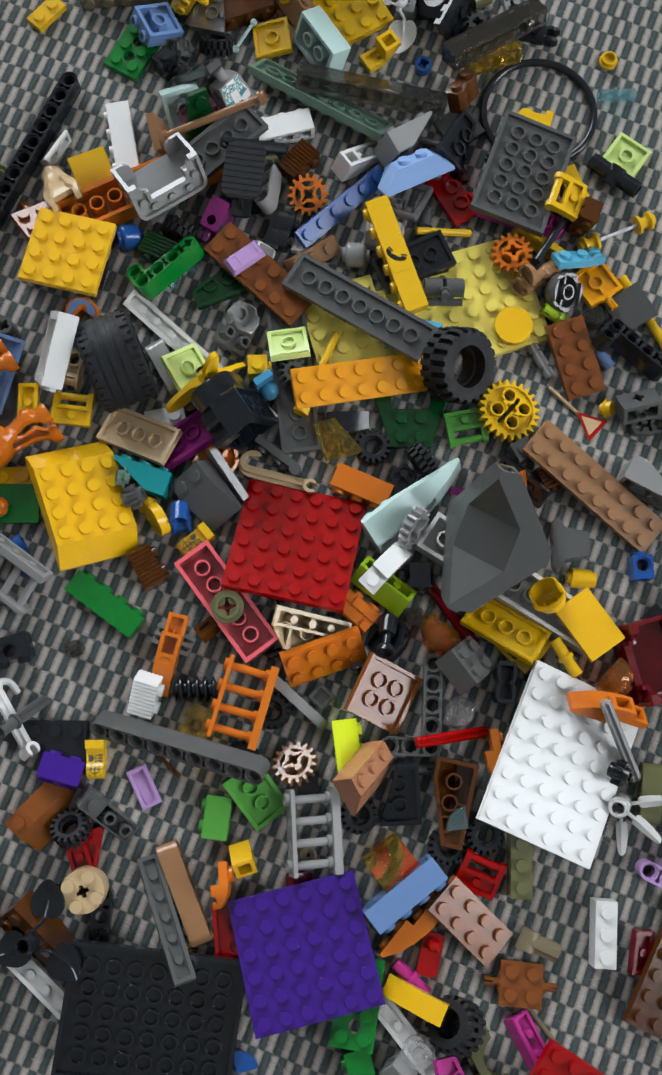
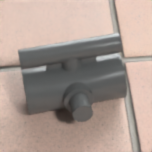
M442 275L439 278L424 279L425 296L433 297L427 298L428 306H462V298L465 291V280L463 278H446Z

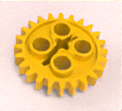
M508 379L503 383L499 380L496 385L492 383L489 388H486L487 392L482 397H479L481 400L477 403L481 408L476 412L482 414L478 421L485 422L482 428H489L487 434L493 432L494 439L500 436L501 442L507 438L508 443H511L513 440L518 441L534 431L533 429L538 425L536 421L540 419L535 414L540 409L535 408L538 401H532L535 395H528L529 388L523 390V384L516 386L515 380L510 384ZM518 399L519 403L498 423V419ZM492 408H495L498 411V414H496ZM507 421L512 424V427L508 426Z

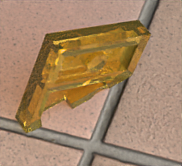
M335 418L319 421L314 424L326 462L362 452V448Z

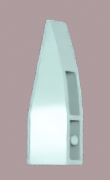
M457 457L447 462L444 466L395 494L390 499L382 501L378 508L364 515L361 524L365 536L380 554L399 540L397 536L401 528L400 524L403 518L405 519L413 509H416L418 506L428 510V513H430L440 502L461 470L460 459Z

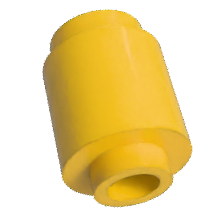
M572 567L570 571L566 572L565 582L568 583L570 588H595L597 573L589 569Z

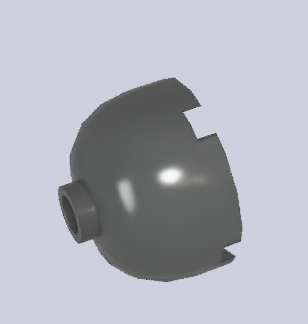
M562 272L549 278L544 288L545 301L558 311L570 312L574 310L572 308L575 305L578 306L583 294V286L577 279L579 278L578 275L572 272Z

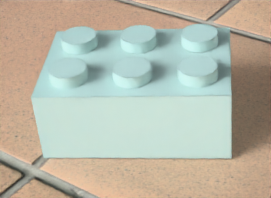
M320 5L302 11L293 41L323 81L341 75L351 50L350 45Z

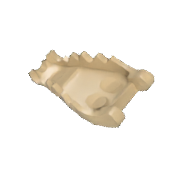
M49 164L45 166L41 173L44 182L43 197L53 212L59 210L56 202L73 192L77 199L83 197L80 185L75 178L67 175L59 165Z

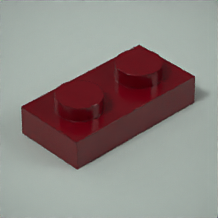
M632 929L627 967L629 974H642L643 967L653 948L654 931L650 929Z

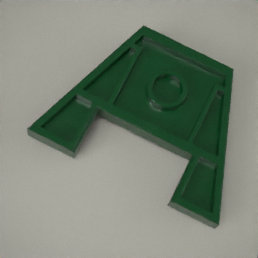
M430 395V409H391V396L374 399L384 431L387 434L386 436L390 438L391 449H407L416 441H419L426 449L431 448L446 402L439 401Z

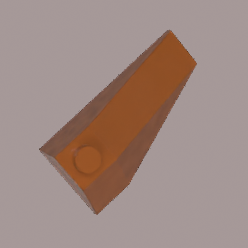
M43 783L4 824L19 839L41 851L52 839L50 824H53V818L58 819V813L64 814L63 810L68 808L76 791Z

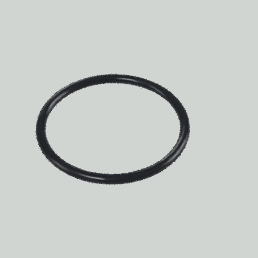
M526 59L512 63L496 73L485 87L479 106L480 123L485 130L484 134L492 146L495 136L487 120V102L491 91L509 73L525 67L539 66L564 73L574 80L584 92L589 104L590 122L584 138L573 149L570 160L585 149L596 129L598 118L597 104L590 87L577 72L556 61Z

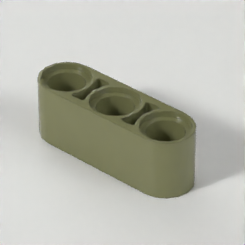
M640 762L638 769L642 779L640 782L637 781L636 801H638L640 796L662 795V764ZM636 805L635 817L640 815L650 825L659 826L662 806L641 808L639 805Z

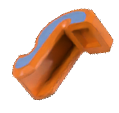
M75 296L69 299L64 312L80 317L79 320L84 315L89 319H94L101 315L95 302L86 296Z

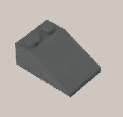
M209 459L194 462L170 485L179 500L185 501L189 509L213 531H217L243 508Z

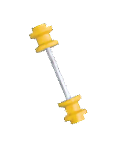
M647 211L643 213L642 218L637 215L632 217V226L600 238L596 232H592L588 239L584 236L579 238L577 248L588 250L590 247H598L601 250V241L633 229L637 235L643 234L645 228L651 231L655 228L656 217Z

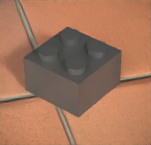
M470 635L435 662L460 695H463L477 685L496 668L492 664L491 659L485 655L478 643Z

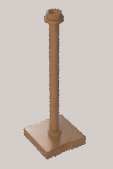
M256 91V96L171 130L169 125L153 112L145 114L154 151L159 155L165 154L164 143L166 139L177 132L183 134L256 104L265 105L268 102L265 91Z

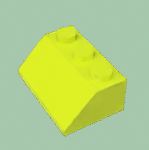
M356 718L331 721L338 773L363 745V743H359L358 736L362 735L361 722H357Z

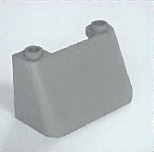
M179 132L166 139L164 143L166 155L134 173L127 164H120L110 169L115 181L142 220L148 221L202 191L207 186V176L197 152Z

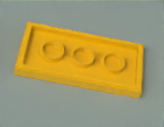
M492 599L472 613L466 612L460 621V625L532 666L552 635L550 630L496 599Z

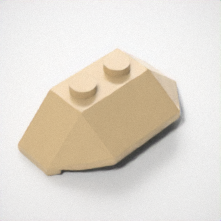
M277 604L271 624L282 649L286 650L348 629L352 625L351 622Z

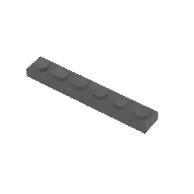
M155 853L137 859L138 869L175 988L196 980L195 971L158 855Z

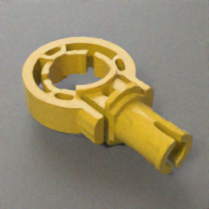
M146 494L147 500L143 501L144 505L139 508V511L146 515L154 531L162 537L171 532L170 523L156 499H152Z

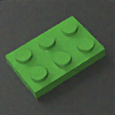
M268 773L259 785L226 777L221 781L223 787L257 832L286 811V807L283 806V794Z

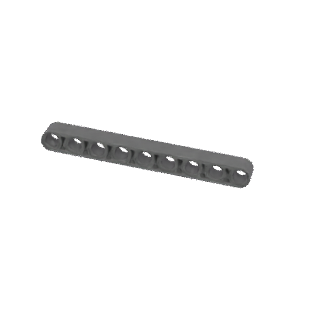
M108 710L101 711L90 725V731L98 738L254 785L262 783L271 766L268 759L261 755Z

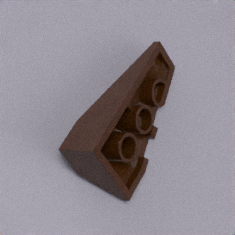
M437 756L433 780L440 844L444 847L462 851L479 765Z

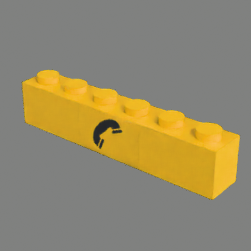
M384 195L365 202L362 215L365 222L368 221L371 227L369 228L371 239H375L377 243L376 252L378 257L383 259V271L391 280L389 285L392 294L397 296L398 301H396V304L412 314L426 310L429 304L388 196Z

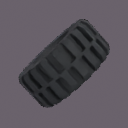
M444 327L433 334L434 337L428 340L427 347L423 349L422 353L424 355L420 361V365H422L420 373L424 378L422 380L423 384L427 387L429 394L439 401L464 405L477 401L479 396L482 397L487 392L486 388H489L492 383L491 379L495 375L494 366H496V360H494L495 351L491 348L490 340L486 339L487 336L476 328ZM461 352L462 370L456 379L454 375V362L458 353Z

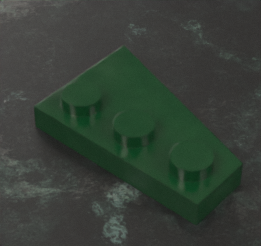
M205 86L187 93V123L214 113ZM215 121L186 132L187 142H191Z
M222 267L215 275L208 277L192 290L199 311L249 292Z

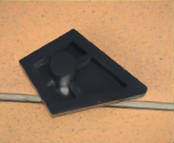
M405 462L389 474L396 494L412 485L417 479L415 473Z

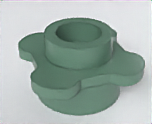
M126 466L123 467V470L117 469L115 485L121 486V490H124V485H128L130 480V473L126 472Z

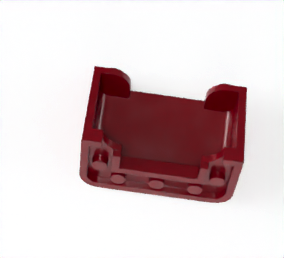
M662 614L617 626L625 636V639L615 645L613 650L627 696L632 697L634 705L639 707L662 704Z

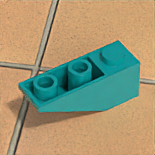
M114 454L116 462L122 468L126 466V472L130 473V477L147 494L164 500L167 499L171 488L170 485L174 480L169 469L161 466L157 469L151 467L152 464L143 460L136 462L128 455L121 454V456Z

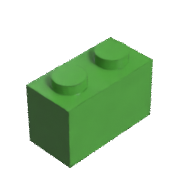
M207 794V797L203 798L201 811H204V819H200L198 826L201 838L220 841L228 840L233 805L231 796Z

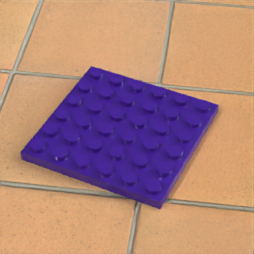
M353 870L346 871L341 875H331L228 901L255 1039L385 1005Z

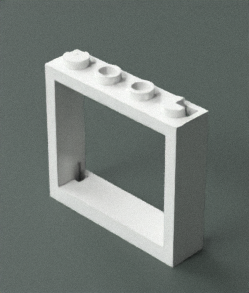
M51 310L34 379L43 390L56 393V389L62 390L80 318L78 316Z

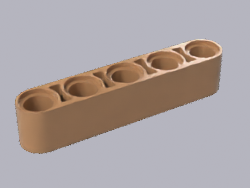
M177 839L156 847L160 864L192 948L213 940L211 927Z

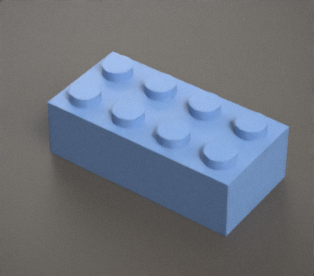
M428 853L418 860L419 865L394 886L392 885L397 878L362 906L364 914L380 935L383 932L387 934L396 926L394 924L400 918L402 920L406 919L412 914L413 911L411 909L417 904L419 906L423 905L430 898L428 895L434 890L438 892L447 884L445 881L448 877Z

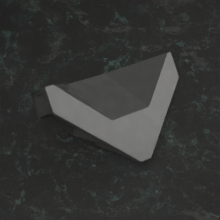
M494 462L450 502L446 514L441 597L447 608L453 612L463 611L472 613L548 565L552 552L522 475L515 467Z

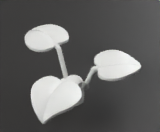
M382 0L386 6L391 4L396 6V10L402 17V21L395 20L388 28V30L392 29L402 42L395 52L400 54L413 44L417 35V27L412 20L406 21V17L402 12V8L407 5L408 0ZM424 0L425 4L429 7H437L445 1Z

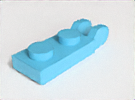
M590 247L588 250L578 249L577 251L562 250L560 252H552L550 257L559 269L598 266L604 264L607 259L598 247Z

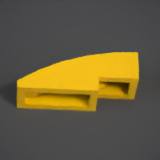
M392 973L389 974L382 991L383 996L439 1028L449 1007L448 1003Z

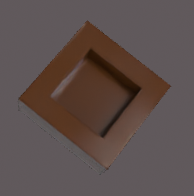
M210 616L194 628L205 643L221 631Z

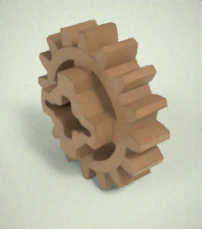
M297 741L296 745L289 742V747L287 748L282 745L283 751H276L275 753L278 758L272 759L274 763L272 769L276 778L280 779L283 785L288 782L290 787H293L296 782L298 786H301V781L303 780L308 783L307 777H314L313 770L318 769L316 764L318 759L313 748L309 749L307 743L302 746L300 741Z

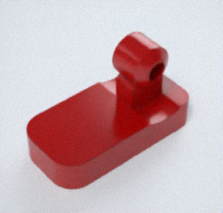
M430 931L421 939L416 970L419 975L434 978L438 974L445 939L442 933Z

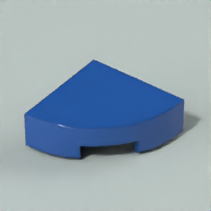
M235 1049L234 1064L237 1074L258 1068V1063L254 1056L242 1049Z

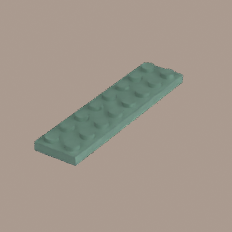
M266 57L249 66L248 74L252 75L255 80L266 82L271 88L285 92L288 97L302 101L305 106L314 107L322 115H329L335 118L336 122L350 126L355 132H362L372 141H379L385 135L384 132L395 125Z

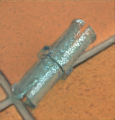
M615 87L614 89H598L597 92L598 101L618 103L623 100L634 101L637 97L636 88L621 89L620 87Z

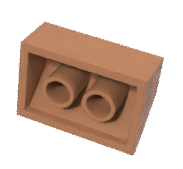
M384 740L365 742L332 780L352 816L358 813L388 775L393 756Z

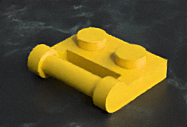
M558 171L554 175V184L544 208L548 211H554L574 222L578 218L588 186L566 173ZM563 183L566 187L561 202L558 203L556 200Z
M56 389L51 409V416L54 421L50 423L90 428L96 395L93 393L88 395L67 393ZM61 401L85 402L86 406L61 404Z

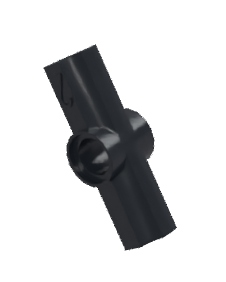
M597 153L590 158L586 166L589 170L600 176L607 184L615 189L617 187L632 198L638 194L643 183L629 175L625 169L614 162L612 164Z

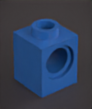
M639 551L633 552V555L627 558L629 582L650 581L655 578L653 554ZM637 562H641L644 565V571L637 568Z

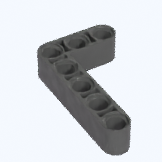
M436 654L427 656L422 665L421 736L442 732L443 672L439 667L435 670L430 669L427 664L429 659L437 661L441 658ZM429 679H434L437 682L436 690H430L427 687ZM428 700L436 702L437 708L435 711L427 709L426 704ZM429 720L436 723V730L432 733L426 729V723ZM387 736L382 738L384 741L392 740L395 747L391 751V754L394 756L435 757L441 751V745H436V750L431 754L426 751L425 747L416 748L415 746V750L408 753L404 745L409 740L415 744V737Z

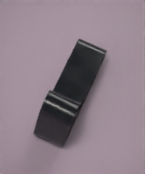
M612 318L592 340V345L597 351L605 352L611 347L649 380L657 382L661 379L662 354L621 320Z

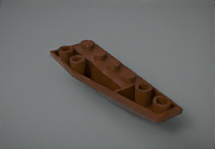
M31 889L0 916V925L5 932L17 930L25 936L41 921L42 916H35L32 913L31 900L34 892ZM47 917L46 921L35 932V935L40 939V948H52L55 950L58 943L64 941L72 944L75 938L59 917L55 919ZM48 952L31 953L45 966L48 957L51 955Z

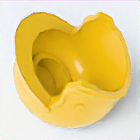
M546 577L535 582L528 591L536 611L552 614L561 610L565 605L567 593L555 577Z

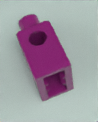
M215 195L212 196L199 223L203 229V233L199 238L200 241L208 244L229 222L232 223L235 217L231 214L230 203Z

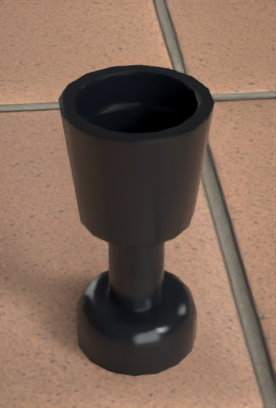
M382 614L378 618L379 635L382 637V643L377 646L376 655L383 659H390L395 655V648L390 642L396 634L398 618L393 614Z

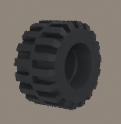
M451 994V996L444 995L443 998L439 997L438 999L448 1003L449 1007L440 1028L430 1022H425V1027L428 1028L426 1035L431 1038L430 1044L435 1046V1050L442 1052V1054L458 1058L472 1056V1052L476 1053L479 1050L478 1045L483 1044L482 1036H486V1030H484L486 1020L482 1019L484 1016L483 1011L479 1010V1006L473 1003V1001ZM459 1016L460 1028L453 1037L452 1023Z

